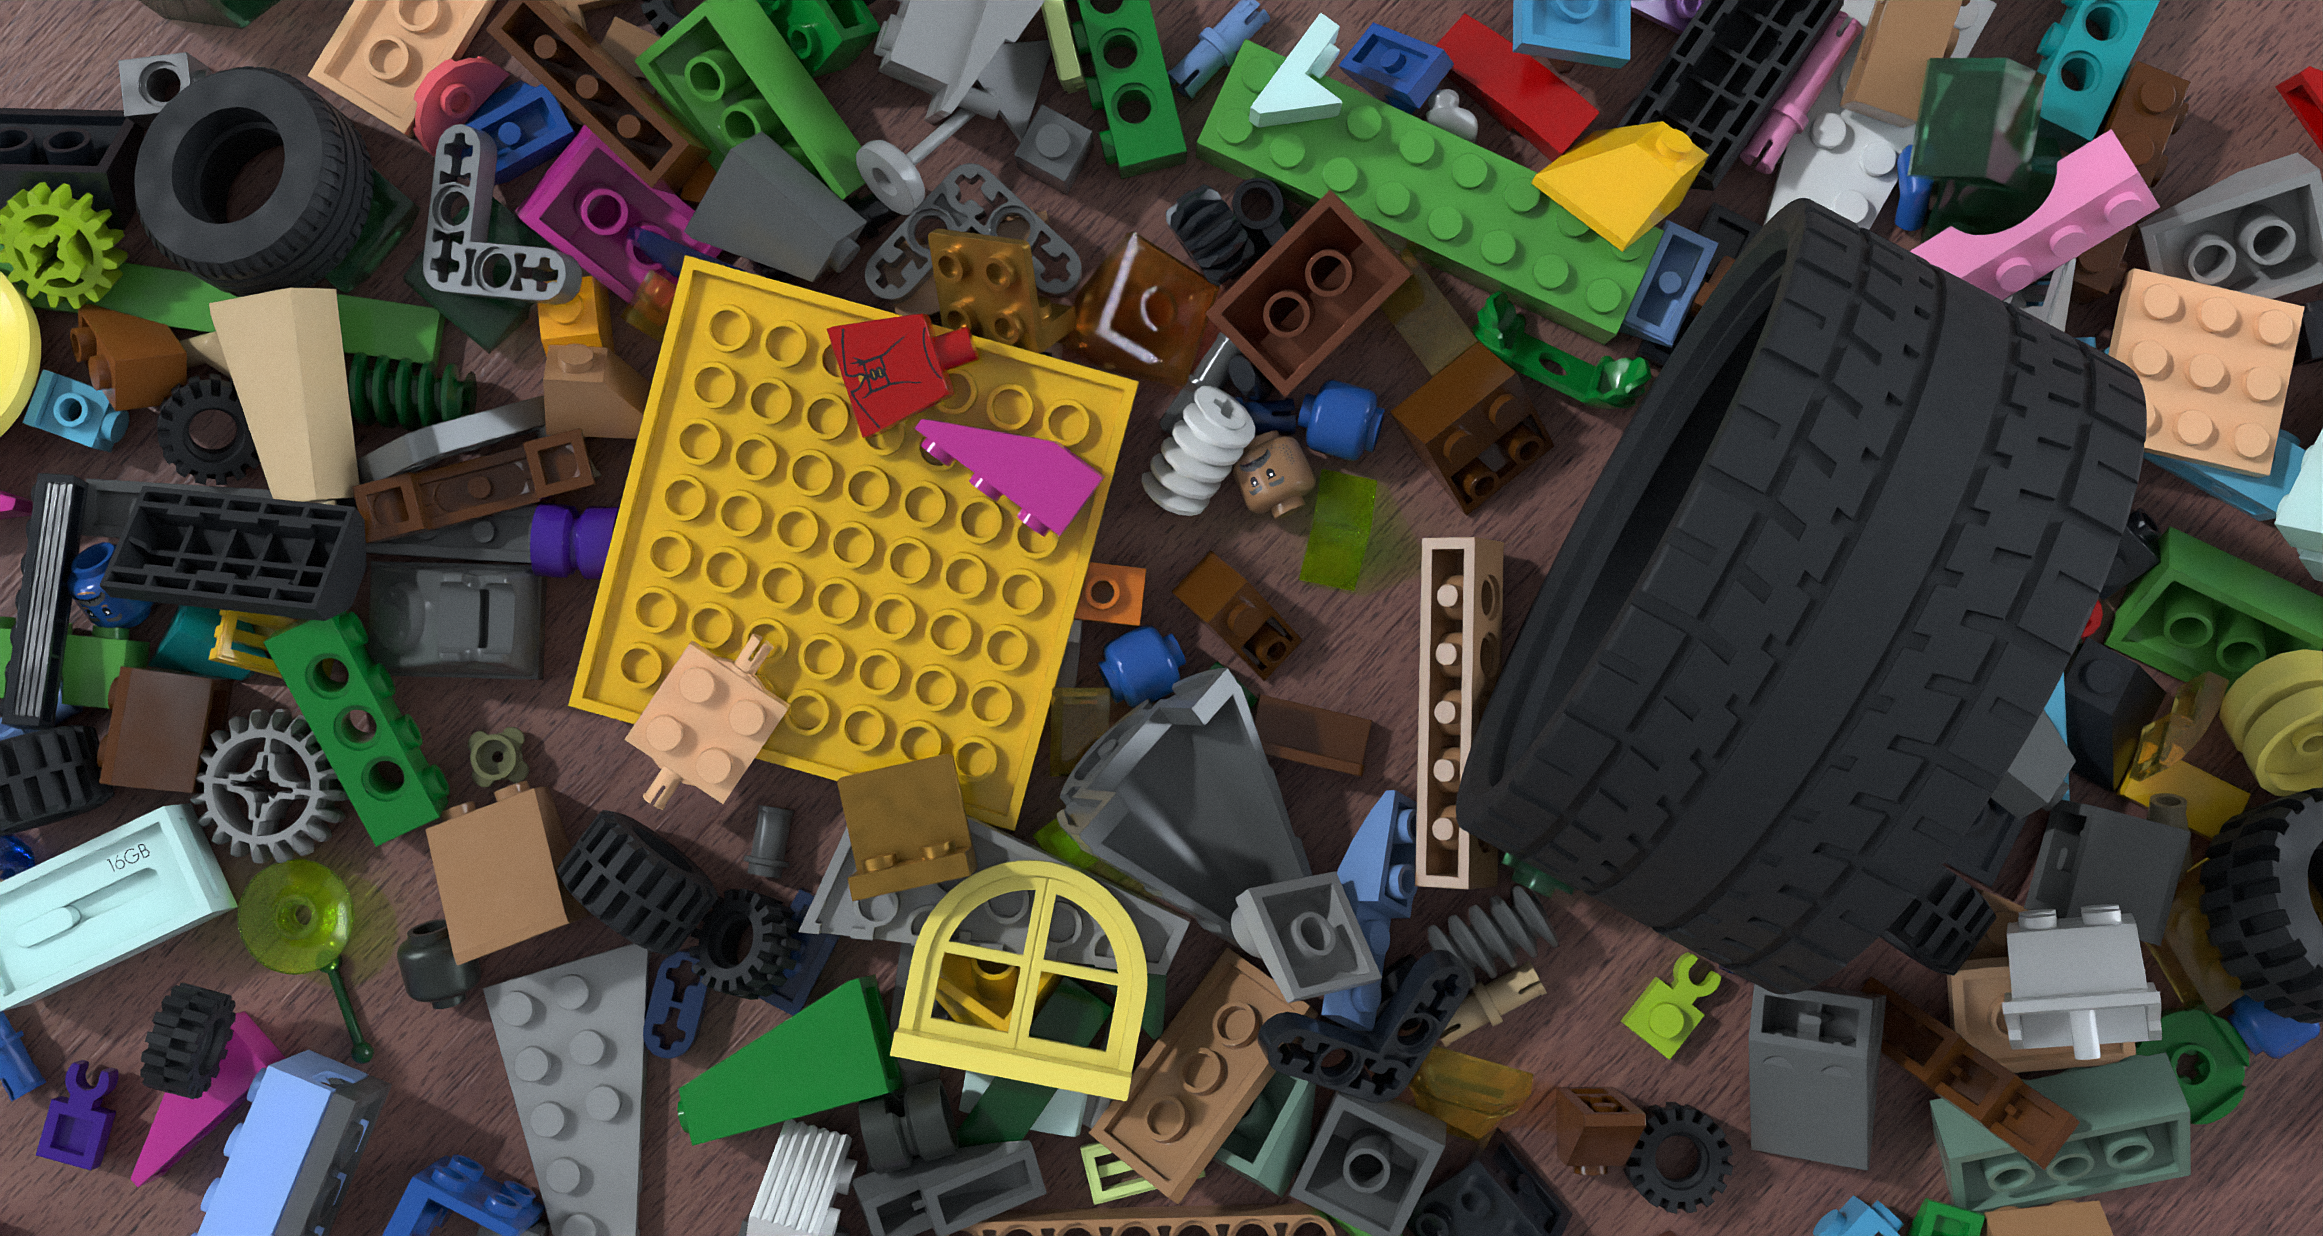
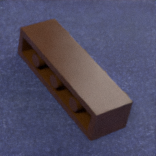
M509 0L485 29L651 188L676 195L712 153L699 138L555 1Z

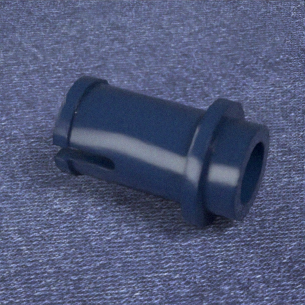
M1235 397L1252 417L1255 435H1262L1276 430L1279 434H1295L1296 415H1291V411H1295L1293 398L1243 402L1242 397Z

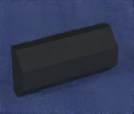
M1705 0L1616 128L1663 121L1673 129L1682 131L1692 140L1693 144L1709 155L1690 189L1714 191L1844 5V0Z
M143 486L99 586L113 598L326 621L350 609L367 568L365 522L358 510L350 506Z

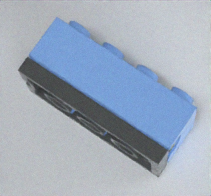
M309 1049L270 1064L267 1068H262L253 1079L247 1094V1100L252 1102L246 1120L244 1123L240 1122L234 1128L225 1145L224 1156L229 1157L222 1177H217L211 1183L203 1197L201 1211L206 1212L198 1233L194 1232L191 1236H329L392 1084L372 1075L368 1077L369 1074Z

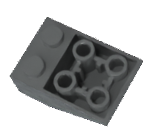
M1754 984L1749 1030L1751 1150L1869 1170L1886 995L1816 985L1793 994H1775Z

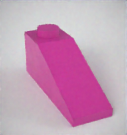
M245 1011L236 1013L235 1022L230 1026V1029L234 1030L233 1036L230 1041H227L225 1047L228 1050L225 1060H220V1071L216 1078L211 1077V1087L208 1091H203L202 1097L194 1098V1100L165 1092L130 1178L138 1188L162 1177L247 1100L250 1085L262 1068H267L270 1064L286 1059Z

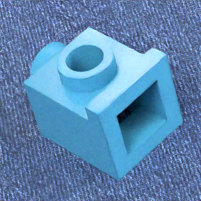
M43 369L22 423L94 449L111 452L114 443L120 441L127 430L129 413L127 410L115 411L102 390L96 391L92 385ZM82 406V413L80 417L76 419L80 407Z

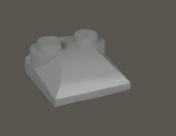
M1336 871L1248 888L1235 898L1239 907L1235 909L1231 918L1233 935L1242 949L1252 956L1263 959L1287 1003L1376 983L1382 979Z

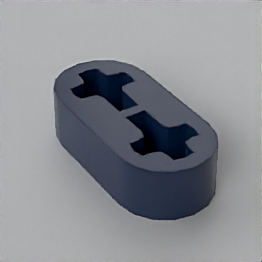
M689 949L679 950L675 955H669L662 961L657 972L643 1027V1038L646 1047L654 1055L661 1058L673 1059L683 1055L694 1046L704 1018L711 988L706 987L701 982H695L688 985L683 999L677 998L680 979L672 976V968L683 966L686 960L692 962V966L700 961L690 957ZM678 1008L681 1010L677 1021V1028L686 1031L685 1038H678L669 1046L665 1044V1034L657 1031L658 1024L668 1022L672 1017L673 1009Z

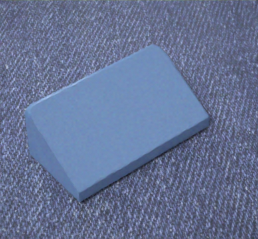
M1666 220L1659 227V229L1664 230L1663 235L1619 331L1660 345L1672 347L1719 243Z

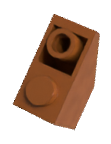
M84 304L78 309V327L72 328L70 332L74 358L77 362L85 363L94 389L96 391H103L115 411L160 406L165 397L167 399L170 398L172 395L171 389L178 383L182 387L187 385V352L168 325L93 304Z

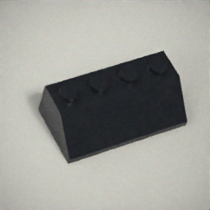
M0 108V210L8 204V200L22 189L29 192L38 183L45 182L53 193L65 183L70 185L72 198L79 200L86 193L93 195V202L90 208L96 213L106 209L112 212L109 220L105 222L108 229L124 231L136 211L134 173L139 149L144 140V128L124 117V110Z

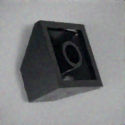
M2081 637L2064 670L2067 747L2076 760L2070 771L2100 788L2114 793L2167 693L2137 663L2088 637Z

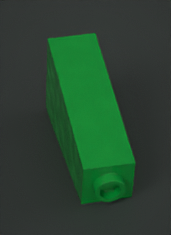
M876 974L847 981L678 1089L681 1098L677 1107L678 1118L684 1132L690 1135L692 1146L887 1094L904 1087L898 1059L895 1056H890L893 1040Z

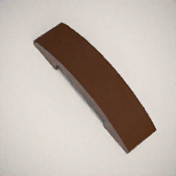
M578 428L524 442V446L417 474L407 472L353 486L352 489L358 512L365 522L366 543L382 542L468 523L553 500L595 486L596 481L582 429Z

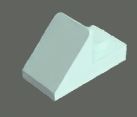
M1323 13L1319 14L1251 105L1248 121L1257 127L1331 118L1339 115L1342 101L1310 78L1313 74L1321 79L1339 55L1340 49L1334 46L1340 28L1338 24Z

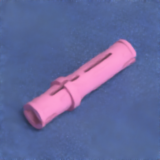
M1839 11L1756 130L1746 148L1741 151L1740 158L1748 166L1752 164L1763 147H1765L1766 152L1755 167V170L1764 174H1771L1793 135L1803 132L1809 123V119L1806 116L1818 99L1821 91L1856 37L1863 30L1862 25L1854 17L1848 26L1843 29L1839 37L1836 33L1848 14Z

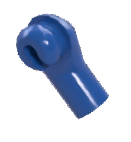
M1919 142L1916 145L1906 146L1901 151L1897 160L1900 198L1894 221L1903 230L1915 231L1920 229L1924 223L1935 179L1934 169L1939 163L1938 150L1929 142Z

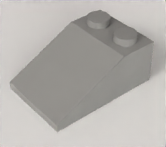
M2298 152L2239 171L2137 225L2149 272L2269 299L2323 283V182L2320 169Z

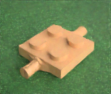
M753 633L736 661L717 657L693 640L689 643L624 739L652 757L661 769L649 789L643 794V798L649 804L664 785V791L653 805L663 810L681 782L696 786L724 804L790 707V704L767 690L755 675L767 655L774 648L769 641L766 640L755 657L751 658L752 653L763 638Z

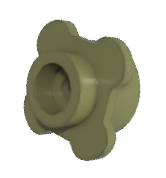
M507 727L502 733L489 735L484 731H478L471 735L468 740V748L471 751L470 761L474 769L472 779L477 785L490 787L495 781L509 779L513 783H519L528 776L529 766L523 761L521 748L525 742V735L520 729ZM498 751L503 754V760L499 763L494 760V754Z

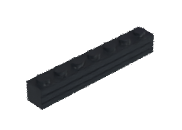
M38 473L37 482L31 489L32 516L26 524L28 543L26 554L21 559L22 585L15 598L18 612L16 625L12 627L10 633L12 653L11 660L5 668L6 694L0 703L1 724L17 729L45 730L54 728L72 605V596L67 588V578L72 572V561L79 554L89 483L75 475Z

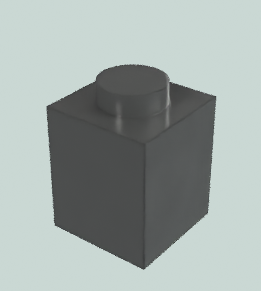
M1041 104L1014 153L1017 167L1020 171L1068 195L1094 148L1093 133L1091 130Z

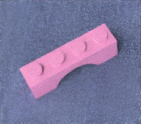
M2111 129L2057 162V175L2052 191L2040 208L2023 222L2005 231L1989 235L1967 234L1950 226L1910 252L2002 301L2117 232L2134 224L2160 208Z

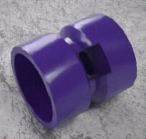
M540 503L536 507L530 535V559L535 576L567 578L569 574H574L579 569L584 579L601 580L620 507L588 506L584 513L580 515L575 506Z

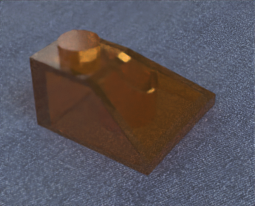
M1136 232L1126 233L1078 291L1073 304L1075 306L1077 328L1060 339L1059 343L1103 369L1175 387L1186 386L1209 320L1205 313L1214 305L1220 286L1209 283L1201 273Z

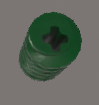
M357 352L353 358L347 384L351 416H354L359 424L371 426L378 421L385 428L393 429L401 424L406 430L416 431L422 426L425 428L475 414L477 400L476 374L471 371L468 373L465 381H460L458 367L455 363H448L442 378H437L435 362L426 360L423 363L419 375H414V366L410 358H402L396 373L392 372L390 357L387 355H380L377 358L374 370H369V360L366 353Z

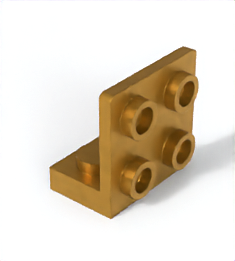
M939 228L928 234L942 327L957 330L968 326L971 335L1041 354L1077 328L1075 306L1051 303L1049 298L1037 296L1031 247L1028 241Z
M943 754L843 776L838 780L837 784L857 869L855 873L847 878L852 901L971 876L978 868L953 755Z

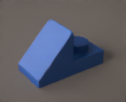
M1373 22L1338 66L1347 76L1376 99L1412 115L1416 108L1419 109L1430 94L1437 89L1439 83L1453 67L1454 63L1443 49Z

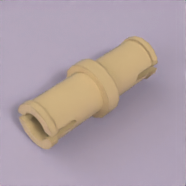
M1530 961L1524 962L1520 967L1486 985H1483L1482 981L1477 982L1476 986L1472 988L1473 992L1467 994L1440 1035V1039L1444 1046L1447 1047L1451 1045L1450 1043L1491 1022L1493 1027L1502 1023V1015L1540 995L1547 994Z

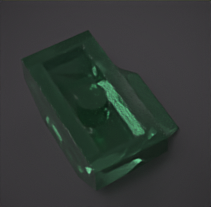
M374 168L372 174L374 186L372 189L373 196L370 203V212L359 239L344 260L324 276L335 287L345 293H348L373 275L410 232L421 209L420 206Z

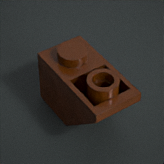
M1211 550L1171 591L1263 681L1303 641L1244 577Z

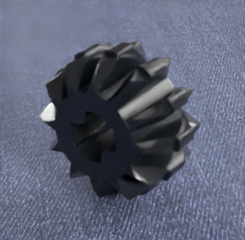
M1202 184L1193 192L1189 190L1176 200V204L1166 210L1168 227L1195 267L1198 268L1209 283L1220 286L1228 279L1233 280L1246 271L1245 267L1256 260V249L1248 233L1228 204L1212 187Z

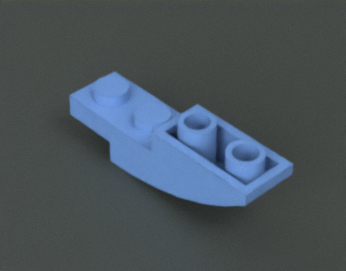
M1386 790L1367 815L1337 871L1339 880L1381 976L1385 954L1390 945L1389 929L1391 918H1410L1413 897L1418 886H1415L1417 802L1396 790ZM1382 979L1376 983L1324 995L1321 1015L1352 1030L1372 1031L1375 1025L1376 1012L1381 1002L1380 986Z

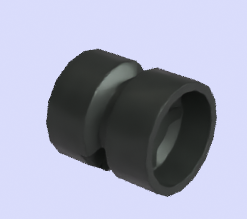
M940 1079L910 1086L907 1088L905 1096L900 1099L890 1092L859 1101V1118L866 1150L873 1169L878 1175L910 1167L913 1156L920 1155L928 1162L958 1153L959 1145L954 1117L946 1090Z

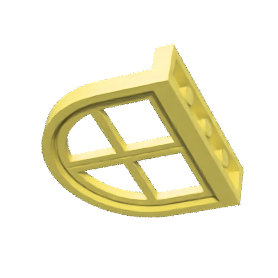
M1016 860L993 865L978 871L951 889L939 901L920 931L911 960L899 1026L894 1032L890 1056L1127 1102L1147 994L1146 956L1135 923L1121 902L1105 886L1084 872L1064 864L1044 860ZM1036 890L1023 954L950 940L962 920L982 903L1001 894L1013 891ZM1056 894L1078 904L1098 922L1108 937L1114 951L1118 973L1044 959ZM945 952L1021 967L1008 1032L931 1017ZM1041 971L1118 986L1106 1051L1029 1036Z

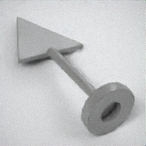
M1049 40L1002 44L975 81L983 92L1002 99L998 113L1019 142L1022 141L1026 133L1051 53ZM961 108L906 155L895 145L884 140H871L867 142L856 153V164L869 189L891 210L901 215H910L925 198L924 183L915 166L972 119L976 113Z

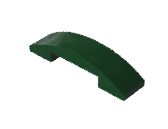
M1064 976L1031 1024L1029 1036L1087 1047L1114 1006L1074 977ZM995 1076L958 1128L959 1148L996 1142L1022 1141L1059 1088Z

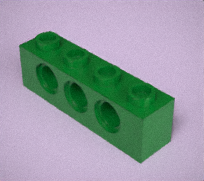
M1076 0L1081 21L1073 22L1071 26L1079 57L1090 54L1095 75L1085 77L1092 110H1104L1108 130L1099 132L1106 165L1117 163L1120 178L1125 179L1186 164L1187 149L1149 0H1121L1122 5L1120 8L1109 14L1100 13L1095 10L1091 5L1093 0ZM1116 47H1126L1136 55L1135 61L1130 66L1122 69L1110 66L1106 62L1105 57L1110 50ZM1130 101H1140L1150 110L1149 116L1144 121L1136 124L1124 121L1118 112L1125 103Z
M344 611L326 621L299 619L276 630L263 643L375 846H379L439 818L449 803L446 797L450 794L447 780L440 768L435 764L429 766L419 747L423 744L420 730L414 719L409 714L402 716L392 697L395 694L393 680L387 669L381 663L375 665L364 645L368 642L367 633L358 616L352 611L349 613ZM334 658L341 661L348 670V681L337 682L330 679L323 670V659ZM353 710L368 712L374 717L377 730L374 732L358 730L351 721L350 712ZM391 761L396 763L404 773V781L390 782L384 779L378 771V762Z

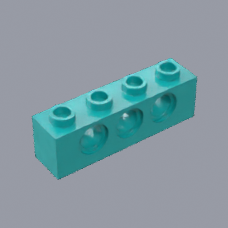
M2061 0V3L2068 7L2060 23L2054 22L2048 28L2038 46L2037 53L2042 55L2043 58L2036 73H2028L2015 93L2013 104L2019 106L2010 125L2069 154L2091 142L2160 0ZM2086 19L2092 20L2100 26L2103 34L2102 41L2093 38L2088 33ZM2062 69L2068 70L2076 76L2079 85L2078 91L2070 90L2064 85L2061 78Z

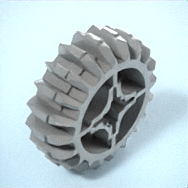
M257 709L251 712L249 721L243 716L231 718L229 720L230 733L225 730H215L210 734L218 750L203 749V753L200 755L201 761L206 763L208 767L207 771H199L195 779L198 783H204V793H196L190 801L197 805L207 804L209 811L202 814L197 823L201 824V826L217 824L218 827L211 841L219 845L232 840L230 854L235 857H243L251 851L254 863H266L272 855L278 863L288 862L292 860L294 851L301 856L313 853V839L324 842L332 837L331 830L325 821L339 823L346 817L342 810L334 806L335 801L350 799L344 789H338V777L314 733L311 732V728L304 715H298L293 720L288 709H276L272 716L265 709ZM265 740L264 752H258L255 765L251 770L246 773L236 772L243 756L253 746ZM290 746L304 760L309 771L310 780L301 777L294 767L295 753L290 752ZM269 778L270 781L278 783L279 786L290 787L293 790L280 791L274 794L273 790L265 789L264 785L252 784L251 781ZM234 792L241 794L246 799L249 805L248 819L239 809ZM296 799H308V804L300 818L289 828L278 833L279 820L286 818L289 805Z

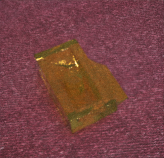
M1433 1046L1408 1086L1414 1093L1419 1110L1447 1123V1134L1477 1142L1500 1120L1516 1113L1531 1093L1533 1074Z

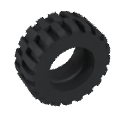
M2312 788L2244 810L2241 814L2232 816L2222 825L2219 834L2214 835L2205 854L2210 860L2203 862L2199 883L2205 885V894L2199 897L2201 914H2207L2210 929L2205 930L2210 945H2217L2223 959L2219 962L2226 973L2231 977L2237 976L2242 982L2239 988L2254 1001H2264V1008L2283 1018L2290 1017L2297 1022L2310 1024L2323 1022V926L2314 911L2308 890L2309 877L2323 899V788Z

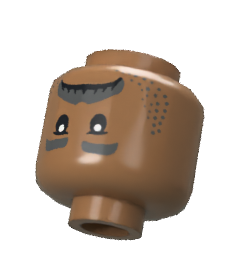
M1277 430L1253 438L1244 447L1243 455L1232 465L1231 471L1247 508L1256 514L1272 512L1275 520L1290 516L1306 507L1303 496L1312 490L1316 482L1300 443L1290 436L1281 437Z

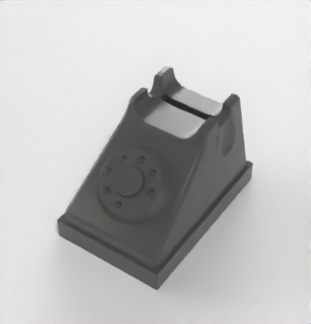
M371 561L368 653L374 664L381 663L387 669L390 676L543 680L547 577L535 576L532 565Z

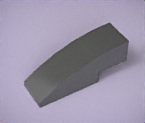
M1029 1140L959 1148L957 1154L928 1162L922 1157L912 1159L910 1167L881 1175L874 1171L851 1180L866 1227L871 1236H914L933 1228L937 1236H947L1047 1194L1034 1149Z

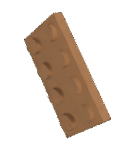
M1227 947L1132 1074L1127 1102L1114 1099L1089 1134L1165 1196L1179 1204L1276 1072L1270 1066L1258 1045V1033L1261 1026L1278 1013L1294 1012L1313 1019L1316 1018L1318 1013L1302 1000L1287 1003L1272 978ZM1297 1037L1292 1041V1043L1297 1044Z

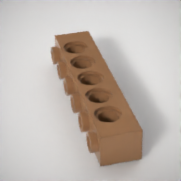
M1478 537L1422 538L1415 886L1477 889L1497 886L1498 848L1459 827L1456 820V801L1462 774L1474 737L1501 673L1504 542Z

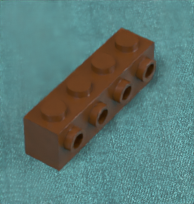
M2136 61L2128 66L2093 140L2112 129L2148 188H2153L2160 181L2168 164V156L2163 154L2170 135H2174L2180 129L2187 116L2189 104L2184 102V98L2191 82ZM2147 215L2075 258L2076 264L2070 301L2085 305L2117 289L2127 268V261L2122 260L2129 240L2137 237L2139 234L2137 225L2144 222ZM2039 278L2030 285L2038 281H2051V278Z

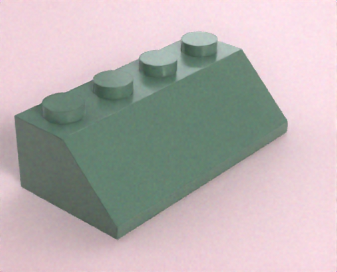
M2166 1052L2150 1056L2133 1055L2116 1063L2092 1068L2074 1067L2057 1075L2033 1080L2021 1079L2025 1084L2071 1113L2080 1122L2045 1170L1942 1098L1930 1100L1933 1131L1951 1204L1982 1213L1983 1215L1984 1212H1991L2004 1206L2026 1208L2191 1175L2190 1109Z

